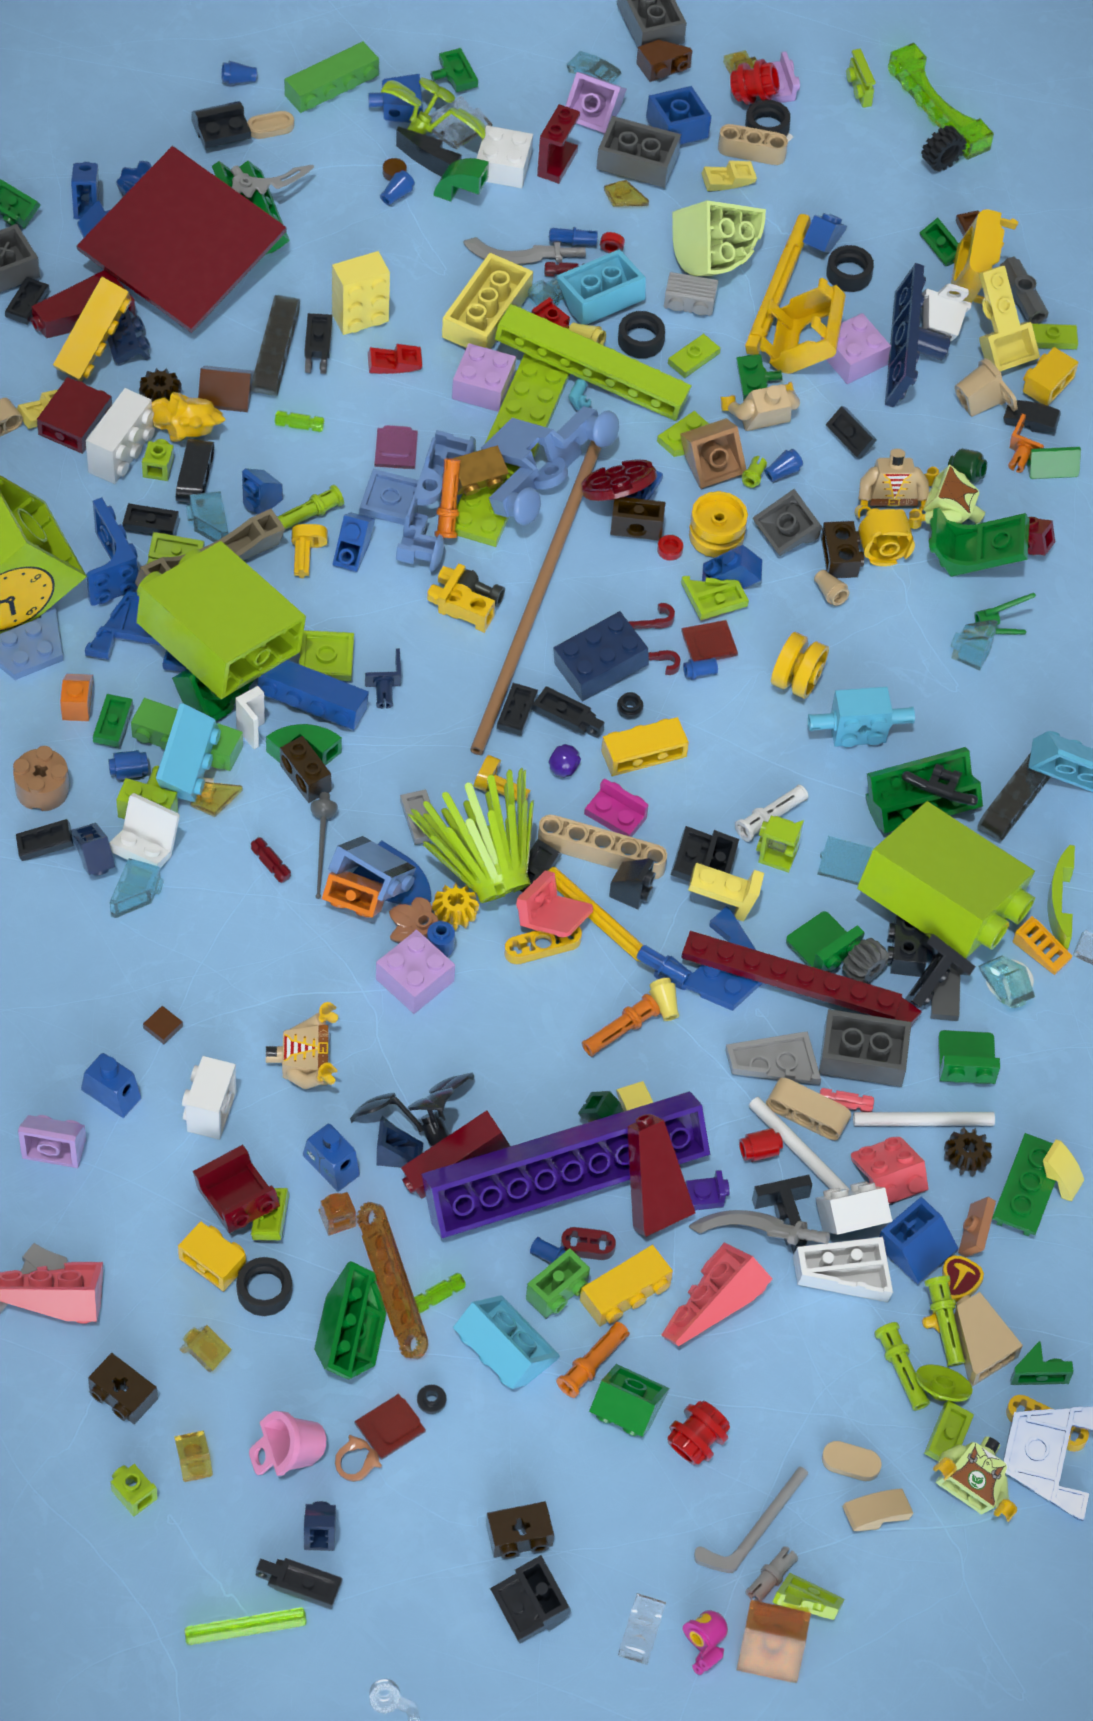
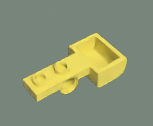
M998 266L980 272L979 276L985 295L982 301V308L985 316L991 320L994 329L993 333L979 337L983 357L989 359L999 371L1040 358L1032 323L1019 322L1005 266Z

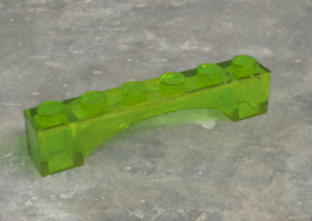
M914 42L890 53L888 64L890 74L901 83L903 89L914 98L916 104L927 113L929 119L939 128L944 129V126L951 125L967 141L965 145L967 147L962 151L964 152L963 156L967 160L991 150L994 133L981 118L976 120L962 114L938 95L925 73L927 57Z

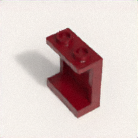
M558 104L540 135L538 177L558 184L561 182L578 152V145L566 140L580 117V111Z
M67 377L38 416V435L83 454L86 450L88 435L103 414L112 406V396L102 390L87 386L81 381Z
M243 1144L192 1171L199 1192L229 1234L280 1206L275 1188L272 1185L268 1186L251 1163L249 1153Z

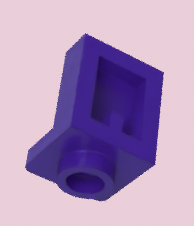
M716 1170L714 1178L686 1180V1186L695 1211L724 1207L725 1198L730 1195L728 1179H723L722 1170Z

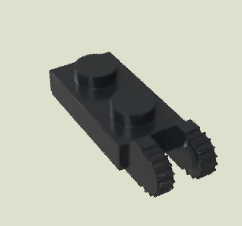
M308 313L304 357H306L305 373H311L312 357L321 358V374H326L327 358L330 356L333 315Z

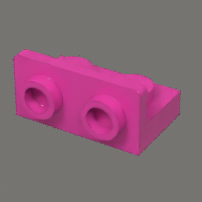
M604 778L600 783L599 792L586 806L584 814L613 832L632 837L647 819L648 804L641 797L632 795L619 784Z

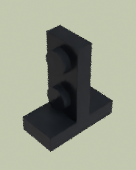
M925 933L919 943L936 956L905 998L915 1007L925 1006L929 1003L934 995L933 989L938 982L942 983L949 975L950 970L948 968L950 966L961 975L969 976L976 967L936 935Z
M810 1175L754 1186L752 1196L754 1208L759 1209L774 1205L776 1217L784 1221V1224L795 1226L798 1221H801L795 1201L810 1197L813 1185ZM784 1239L786 1245L791 1246L793 1255L797 1247L806 1246L807 1244L805 1239H799L796 1245L788 1244L787 1239Z

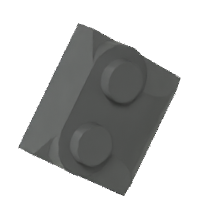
M795 489L753 517V520L779 556L802 543L815 541L823 529Z

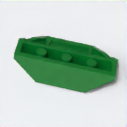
M352 1261L346 1264L326 1295L314 1347L324 1369L348 1380L375 1366L386 1317L383 1299L375 1282L377 1281L375 1272Z

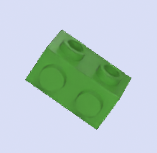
M569 1248L527 1283L526 1300L544 1318H547L553 1312L555 1314L559 1313L566 1306L567 1300L573 1295L579 1296L581 1288L588 1284L590 1267Z

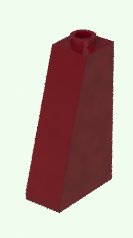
M103 270L31 306V323L34 329L40 331L46 339L71 333L101 277L123 289L125 288L114 276ZM130 295L131 303L128 309L136 316L135 299Z
M486 1110L402 1166L401 1169L406 1175L402 1181L410 1193L416 1191L422 1199L426 1197L421 1174L510 1147V1144Z
M653 1114L642 1115L636 1119L635 1123L627 1126L633 1228L645 1237L696 1213L665 1122Z

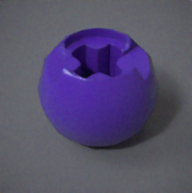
M567 744L557 746L548 761L550 770L556 776L564 778L572 776L581 761L579 751L574 746Z

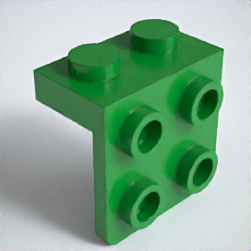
M823 911L787 935L786 943L808 966L829 972L836 969L849 955L848 952L863 940L865 932L858 925L847 932L828 912Z
M942 1030L939 1032V1081L996 1083L1000 1071V1058H995V1042L992 1033Z

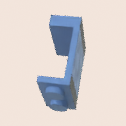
M364 836L338 845L328 867V870L339 874L361 865L385 879L377 898L380 901L407 892L414 883L415 878L413 874L416 870L415 866Z

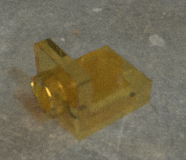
M746 50L724 55L723 63L731 75V72L737 70L738 65L741 63H748L750 68H754V63L757 59L756 57L750 58Z
M208 1325L199 1329L193 1327L183 1337L182 1340L185 1343L179 1349L183 1354L189 1352L208 1372L213 1371L232 1350Z
M204 1430L174 1436L183 1481L188 1482L211 1477L213 1472Z

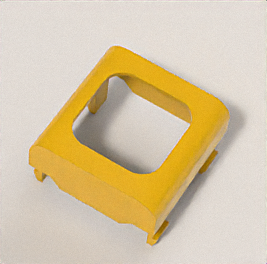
M982 210L959 242L951 284L969 290V295L963 299L964 301L982 304L985 297L978 295L982 289L979 273L992 269V266L999 262L1001 248L1004 246V229L1002 227L1015 230L1019 223L1017 220L1001 218L1002 213L997 211ZM949 291L950 294H960L957 291Z
M819 278L817 288L790 298V303L780 308L773 300H768L767 311L769 314L772 313L778 320L773 345L765 337H762L760 349L771 357L770 364L776 370H782V373L787 374L794 373L831 358L836 354L846 298L845 293L837 285L831 287L826 279ZM826 316H829V317H828L827 327H826V326L821 322V318H824V317H826ZM809 323L824 338L818 342L808 340L798 344L802 329Z

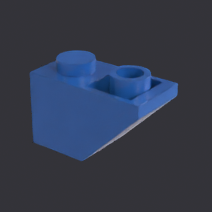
M823 213L822 216L814 215L803 243L823 252H831L846 231L847 226L841 224L842 219L835 215H828L826 213Z
M245 468L242 471L243 504L249 511H254L258 515L272 509L283 500V484L265 470Z
M352 512L344 515L332 565L356 572L359 570L370 543L375 522L374 518Z
M738 546L703 563L702 581H705L706 578H716L721 581L726 579L738 580L744 589L762 580V559L746 546Z

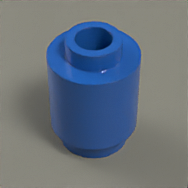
M139 750L113 753V759H108L110 775H115L116 780L142 777V774L149 773L146 752L140 753Z
M437 921L431 924L427 931V939L446 957L450 956L454 951L455 930L453 926L445 921Z

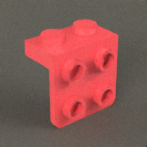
M546 870L519 895L516 902L520 926L554 934L558 937L570 936L593 912L592 904L557 896L555 873Z
M890 1137L883 1142L862 1147L858 1151L851 1153L852 1162L869 1179V1183H875V1186L885 1187L889 1204L929 1190L925 1161L901 1137Z

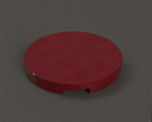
M643 459L622 461V465L613 466L607 470L605 467H602L589 474L581 483L583 496L593 501L621 498L649 486L656 479L657 472L652 462Z

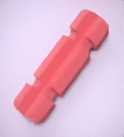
M827 1088L820 1090L819 1094L842 1104L847 1109L856 1111L857 1108H860L861 1112H872L874 1097L863 1095L858 1097L859 1094L838 1090L834 1093L832 1089Z

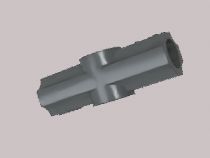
M1015 256L1007 258L1000 266H1005L1014 303L1021 308L1028 322L1040 324L1048 317L1049 312L1035 289L1036 280L1027 274L1020 259H1016Z

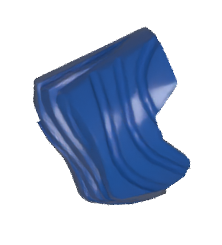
M139 161L136 168H122L121 176L117 179L116 183L123 196L152 167L150 162Z

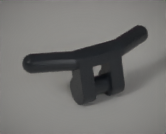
M936 764L929 781L909 771L902 773L903 781L925 792L971 806L978 803L977 796L956 791L962 777V772L954 770L952 772L946 770L945 766ZM942 779L948 781L949 783L948 785L940 783V780Z

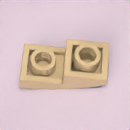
M902 1488L865 1495L848 1501L842 1506L853 1531L876 1530L884 1522L909 1520L913 1515L911 1506Z

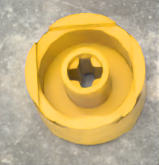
M873 508L866 513L867 517L861 521L858 532L864 555L870 560V563L876 566H892L897 564L898 559L903 556L906 559L913 553L915 542L904 510H880Z

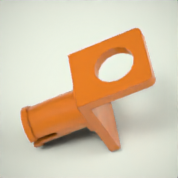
M1025 414L1021 415L1012 433L1009 448L1016 451L1008 467L1014 471L1017 465V473L1023 472L1031 449L1044 448L1043 444L1020 436L1025 423Z

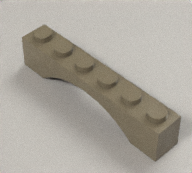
M269 509L249 518L226 536L199 550L203 551L222 541L242 560H246L279 545L285 528L273 510ZM184 555L161 557L141 566L135 581L136 585L139 586L141 581L152 572L158 571L163 574L177 566Z

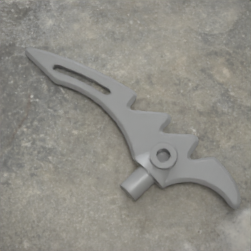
M234 166L231 168V173L234 176L231 188L238 193L243 192L250 198L256 189L260 194H265L270 185H273L276 189L287 186L306 175L314 166L296 167L281 176L272 178L250 177L248 174H243L239 166Z

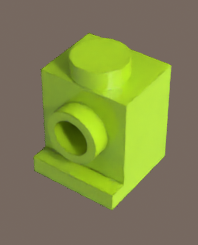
M157 439L155 442L148 441L144 458H142L143 478L168 481L174 460V445L169 444L164 439Z
M135 1463L129 1468L123 1465L113 1473V1480L110 1481L111 1491L133 1517L158 1499L157 1487L147 1479ZM133 1481L137 1483L135 1486H128Z

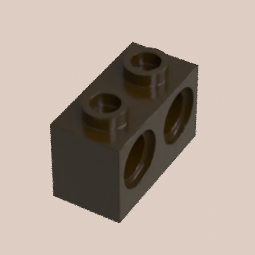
M854 521L824 522L821 542L826 571L835 578L858 577L860 567L864 566L863 551L859 552L858 546H860L861 540L859 532L855 529Z
M303 736L280 747V766L308 804L318 799L320 793L331 792V772Z

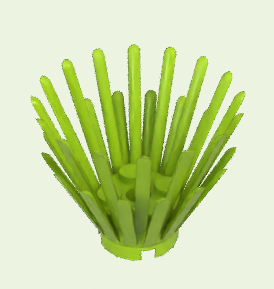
M523 768L519 769L517 778L518 834L513 773L511 769L506 773L507 783L504 785L507 813L505 827L495 777L492 774L487 778L489 791L485 794L488 806L487 816L490 824L488 826L473 785L469 782L464 786L469 799L463 802L468 816L466 822H464L448 792L442 793V798L448 809L442 808L441 812L450 827H447L428 801L423 802L428 813H424L422 816L416 809H411L413 815L407 814L434 843L430 844L427 841H423V846L477 894L480 903L505 897L508 893H515L531 885L527 870L534 800L529 805L527 823L528 802L525 800L526 769L523 771Z

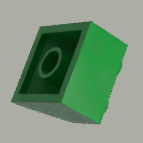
M616 1364L601 1380L589 1412L595 1414L596 1418L602 1422L614 1423L623 1427V1430L630 1435H640L643 1437L650 1429L670 1388Z

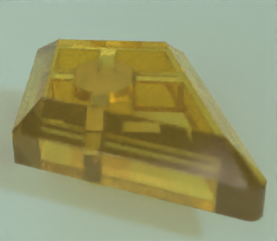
M627 180L604 186V191L612 206L649 205V200Z
M205 782L202 794L197 795L196 801L191 802L190 805L197 810L216 817L243 791V787L241 785Z

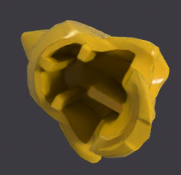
M173 392L170 395V401L166 398H160L152 402V411L154 412L153 426L161 430L167 429L172 442H180L186 437H199L210 434L215 425L225 421L223 413L216 409L213 403L207 399L191 398L181 393Z

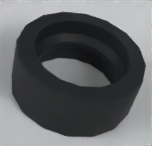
M774 100L757 101L750 105L746 111L745 127L777 132L787 137L790 129L791 114L788 108L780 102ZM762 117H771L778 120L781 124L774 127H765L756 123L755 120Z
M856 245L840 246L833 250L828 258L827 278L833 286L837 285L843 291L855 292L862 290L869 285L872 279L874 260L871 254L864 248ZM852 262L858 264L864 271L860 274L851 275L841 272L836 266L840 263Z
M647 311L631 312L622 318L618 329V344L622 351L635 358H649L661 351L665 340V325L661 318ZM635 328H645L652 331L656 337L649 341H638L628 336L627 332Z
M260 1257L252 1259L244 1264L238 1273L236 1281L238 1300L245 1310L254 1315L269 1316L277 1314L287 1306L291 1299L292 1278L290 1271L282 1262L275 1258ZM263 1273L272 1274L280 1279L282 1285L281 1292L272 1299H256L247 1290L250 1278Z

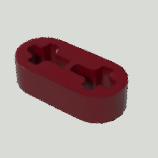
M570 1227L561 1236V1246L565 1247V1251L570 1248L579 1258L607 1260L614 1255L616 1239L610 1232L604 1230ZM571 1237L577 1238L576 1246H571ZM600 1241L606 1242L605 1250L599 1249Z

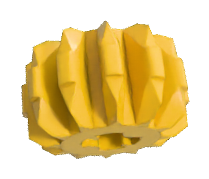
M455 883L453 888L444 885L442 892H436L435 900L432 903V910L439 921L448 922L453 925L456 931L458 925L467 928L469 921H475L477 911L479 910V903L476 901L475 892H469L467 885L463 888H458L457 883Z

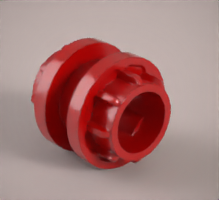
M764 59L756 60L754 68H750L748 63H741L738 65L737 70H733L730 75L731 89L735 99L738 102L744 101L746 105L755 103L756 96H759L761 100H771L773 94H777L780 89L779 75L775 65L772 62L766 63Z
M698 1401L695 1405H687L684 1409V1413L688 1417L683 1424L674 1421L669 1426L671 1433L667 1437L669 1445L682 1458L693 1465L700 1464L703 1460L709 1462L714 1456L710 1446L714 1442L723 1445L728 1440L726 1433L730 1429L729 1421L719 1410L706 1401Z

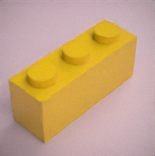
M676 717L661 719L656 723L645 726L638 725L621 732H611L603 736L601 752L611 776H616L687 757L689 741L679 718Z
M652 1244L581 1288L580 1302L599 1327L607 1322L612 1324L621 1318L623 1312L630 1308L636 1309L640 1307L654 1293L658 1295L666 1291L671 1285L673 1270Z

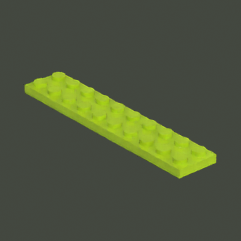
M524 353L486 442L511 418L548 428L570 373ZM539 443L530 450L534 458L540 447ZM505 462L509 474L504 479L503 484L520 468L519 466ZM488 486L480 488L479 492L466 496L465 493L462 494L456 507L459 511V516L456 517L455 528L457 536L497 547L509 517L495 514L489 497L501 486L489 489Z

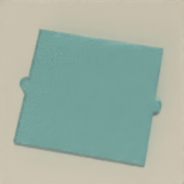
M828 836L825 849L820 853L821 863L817 875L858 885L874 848Z

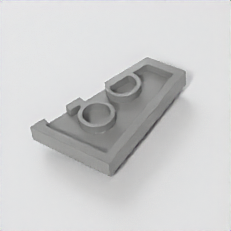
M808 1031L726 1044L725 1051L732 1074L776 1080L788 1078L795 1082L817 1085L821 1083Z

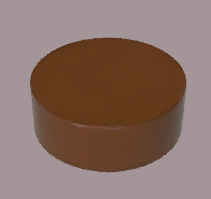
M390 158L383 163V176L389 181L396 172L399 173L402 170L407 172L406 163L401 159Z

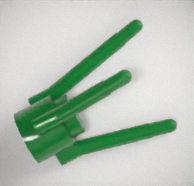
M1031 593L994 608L976 611L974 617L977 629L980 632L986 630L987 636L994 634H1026L1025 629L996 628V625L1000 624L998 612L1032 599L1036 594Z

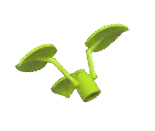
M421 77L419 80L423 88L434 94L425 112L420 111L419 114L417 112L422 102L408 87L394 80L387 81L382 87L381 93L395 95L414 106L413 114L409 119L411 123L407 128L409 130L426 135L427 132L431 133L439 123L453 114L477 132L482 140L485 138L483 122L461 108L458 110L451 108L435 122L431 123L432 118L428 114L437 98L440 97L448 103H453L455 96L449 90L439 86L430 79Z

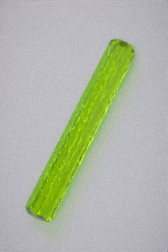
M296 1608L188 1626L185 1628L184 1634L187 1645H194L301 1627L306 1625L307 1620L304 1608Z

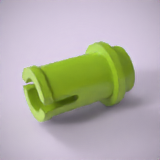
M754 456L748 469L742 473V482L745 486L754 488L760 484L761 475L767 466V461L763 457L760 463L757 464L760 456Z

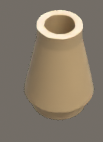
M821 570L815 575L814 581L818 584L829 604L838 606L848 599L849 590L847 584L835 578L826 570Z

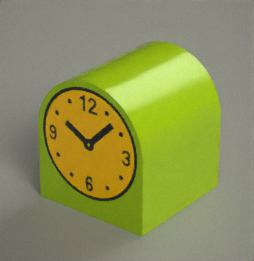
M0 475L1 634L36 620L86 578V574L47 503Z

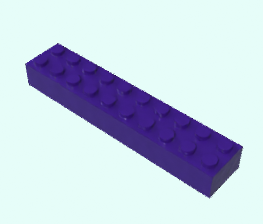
M689 1091L423 1173L421 1175L431 1224L442 1239L630 1180L627 1126L635 1123L638 1117L645 1114H653L664 1120L679 1164L711 1155L702 1104Z

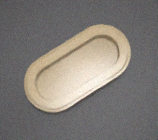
M286 111L253 116L247 122L251 130V137L256 139L288 134L294 129V117Z
M841 1441L830 1442L823 1450V1465L831 1472L861 1481H871L879 1475L881 1459L874 1451Z

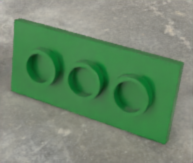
M1027 1133L1024 1134L992 1217L993 1220L997 1221V1225L1002 1226L1004 1223L1024 1231L1026 1236L1030 1234L1036 1235L1056 1182L1047 1178L1043 1159L1053 1143Z

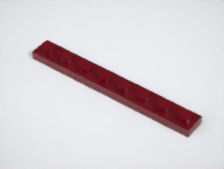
M691 930L682 951V959L875 1017L895 1019L902 999L901 993Z

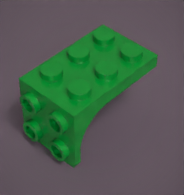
M939 507L933 509V517L930 518L932 535L929 538V548L932 553L936 554L941 567L945 568L951 577L1028 560L1029 517L1026 513L974 525H964L947 520Z

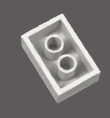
M124 388L86 439L88 473L113 484H116L121 476L126 475L132 460L139 457L143 445L146 441H150L154 435L152 399Z

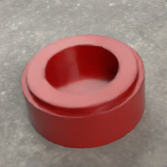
M606 232L601 236L600 247L607 253L618 249L623 251L625 244L623 236L614 232Z
M665 535L658 541L657 552L665 560H677L683 553V542L675 535Z

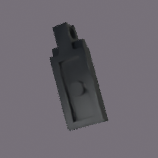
M545 686L532 704L533 711L581 734L586 732L591 736L599 738L604 732L605 722L596 718V714L591 711V707Z
M260 1558L256 1568V1576L267 1580L268 1586L274 1588V1590L331 1610L343 1580L339 1576L287 1558L284 1560L277 1559L276 1564Z

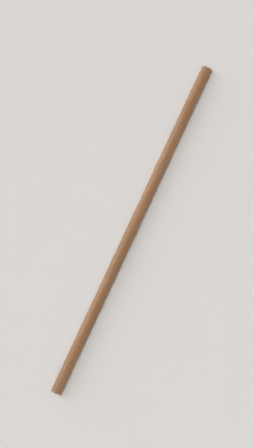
M592 440L470 748V751L476 755L483 754L583 497L581 483L592 473L600 454L601 448Z

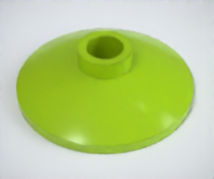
M933 1364L923 1365L917 1369L915 1374L918 1384L936 1400L960 1402L969 1399L972 1395L973 1388L970 1382L963 1375L950 1368Z

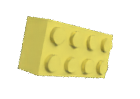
M489 253L444 315L442 338L465 348L470 343L491 349L497 341L495 336L498 324L509 305L513 304L521 307L532 292L533 271Z

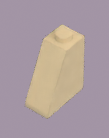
M981 1292L972 1297L966 1295L956 1303L954 1317L963 1356L966 1361L964 1366L967 1378L973 1387L1017 1359L1023 1345Z

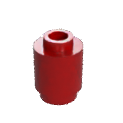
M773 1128L745 1134L744 1138L739 1139V1148L745 1161L751 1160L755 1162L779 1156L780 1149H783V1141L779 1132L775 1133Z

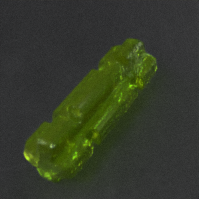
M277 411L275 414V424L277 426L285 427L287 424L290 428L304 430L312 428V431L322 432L324 429L325 421L323 417L314 416V418H311V415L292 412L289 415L286 411Z
M455 1273L448 1277V1281L444 1279L425 1290V1294L420 1293L413 1297L412 1304L418 1313H422L429 1309L430 1304L434 1306L453 1295V1291L457 1293L464 1289L466 1282L462 1275Z

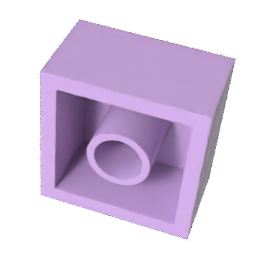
M861 313L841 323L836 354L826 360L846 384H849L886 366L891 345L867 317Z
M468 343L453 378L452 399L499 412L515 376L516 356Z
M415 930L376 962V980L413 1014L454 982L455 964L418 930Z

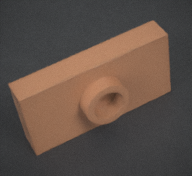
M986 1197L970 1204L968 1216L963 1224L964 1231L958 1251L964 1257L971 1256L985 1249L996 1201L992 1198Z

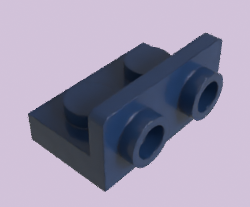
M127 309L118 320L119 324L114 334L109 335L107 339L113 360L118 365L138 354H141L145 360L151 358L148 350L151 346L142 331L145 329L144 323L138 315L134 316Z

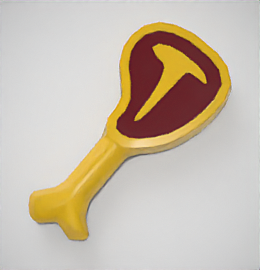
M951 1256L942 1267V1276H950L951 1281L948 1282L951 1297L956 1303L966 1295L972 1296L975 1294L983 1282L984 1272L982 1268L966 1257ZM936 1313L922 1319L924 1328H934L940 1333Z

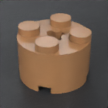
M40 746L38 749L24 753L14 762L15 792L23 806L29 809L33 807L40 808L41 811H49L65 802L69 791V775L67 763L59 753L53 751L49 746Z

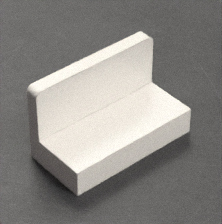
M259 686L236 698L237 730L243 732V737L253 749L259 747L258 727L265 724L264 692Z

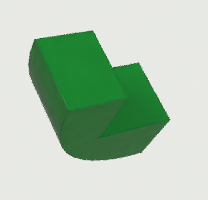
M475 158L460 159L453 162L447 167L439 180L433 196L451 202L459 188L479 195L488 179L489 162Z
M290 725L277 729L266 736V752L279 763L280 747L301 736L306 739L325 766L342 753V737L327 728L317 725Z

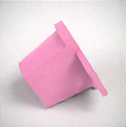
M274 1411L259 1422L264 1436L249 1450V1456L257 1475L264 1474L274 1465L277 1476H283L289 1470L315 1464L324 1454L326 1434L322 1425L318 1422L294 1418L288 1412ZM261 1448L264 1449L266 1455L265 1462L262 1465L258 1459Z

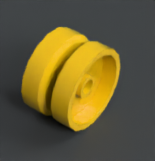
M722 491L708 492L700 496L693 504L689 527V538L694 548L706 556L717 557L743 545L748 518L745 504L731 493Z
M795 631L789 636L778 656L771 676V684L781 689H786L792 684V693L806 699L821 676L828 657L829 646L815 641L808 647L807 636Z

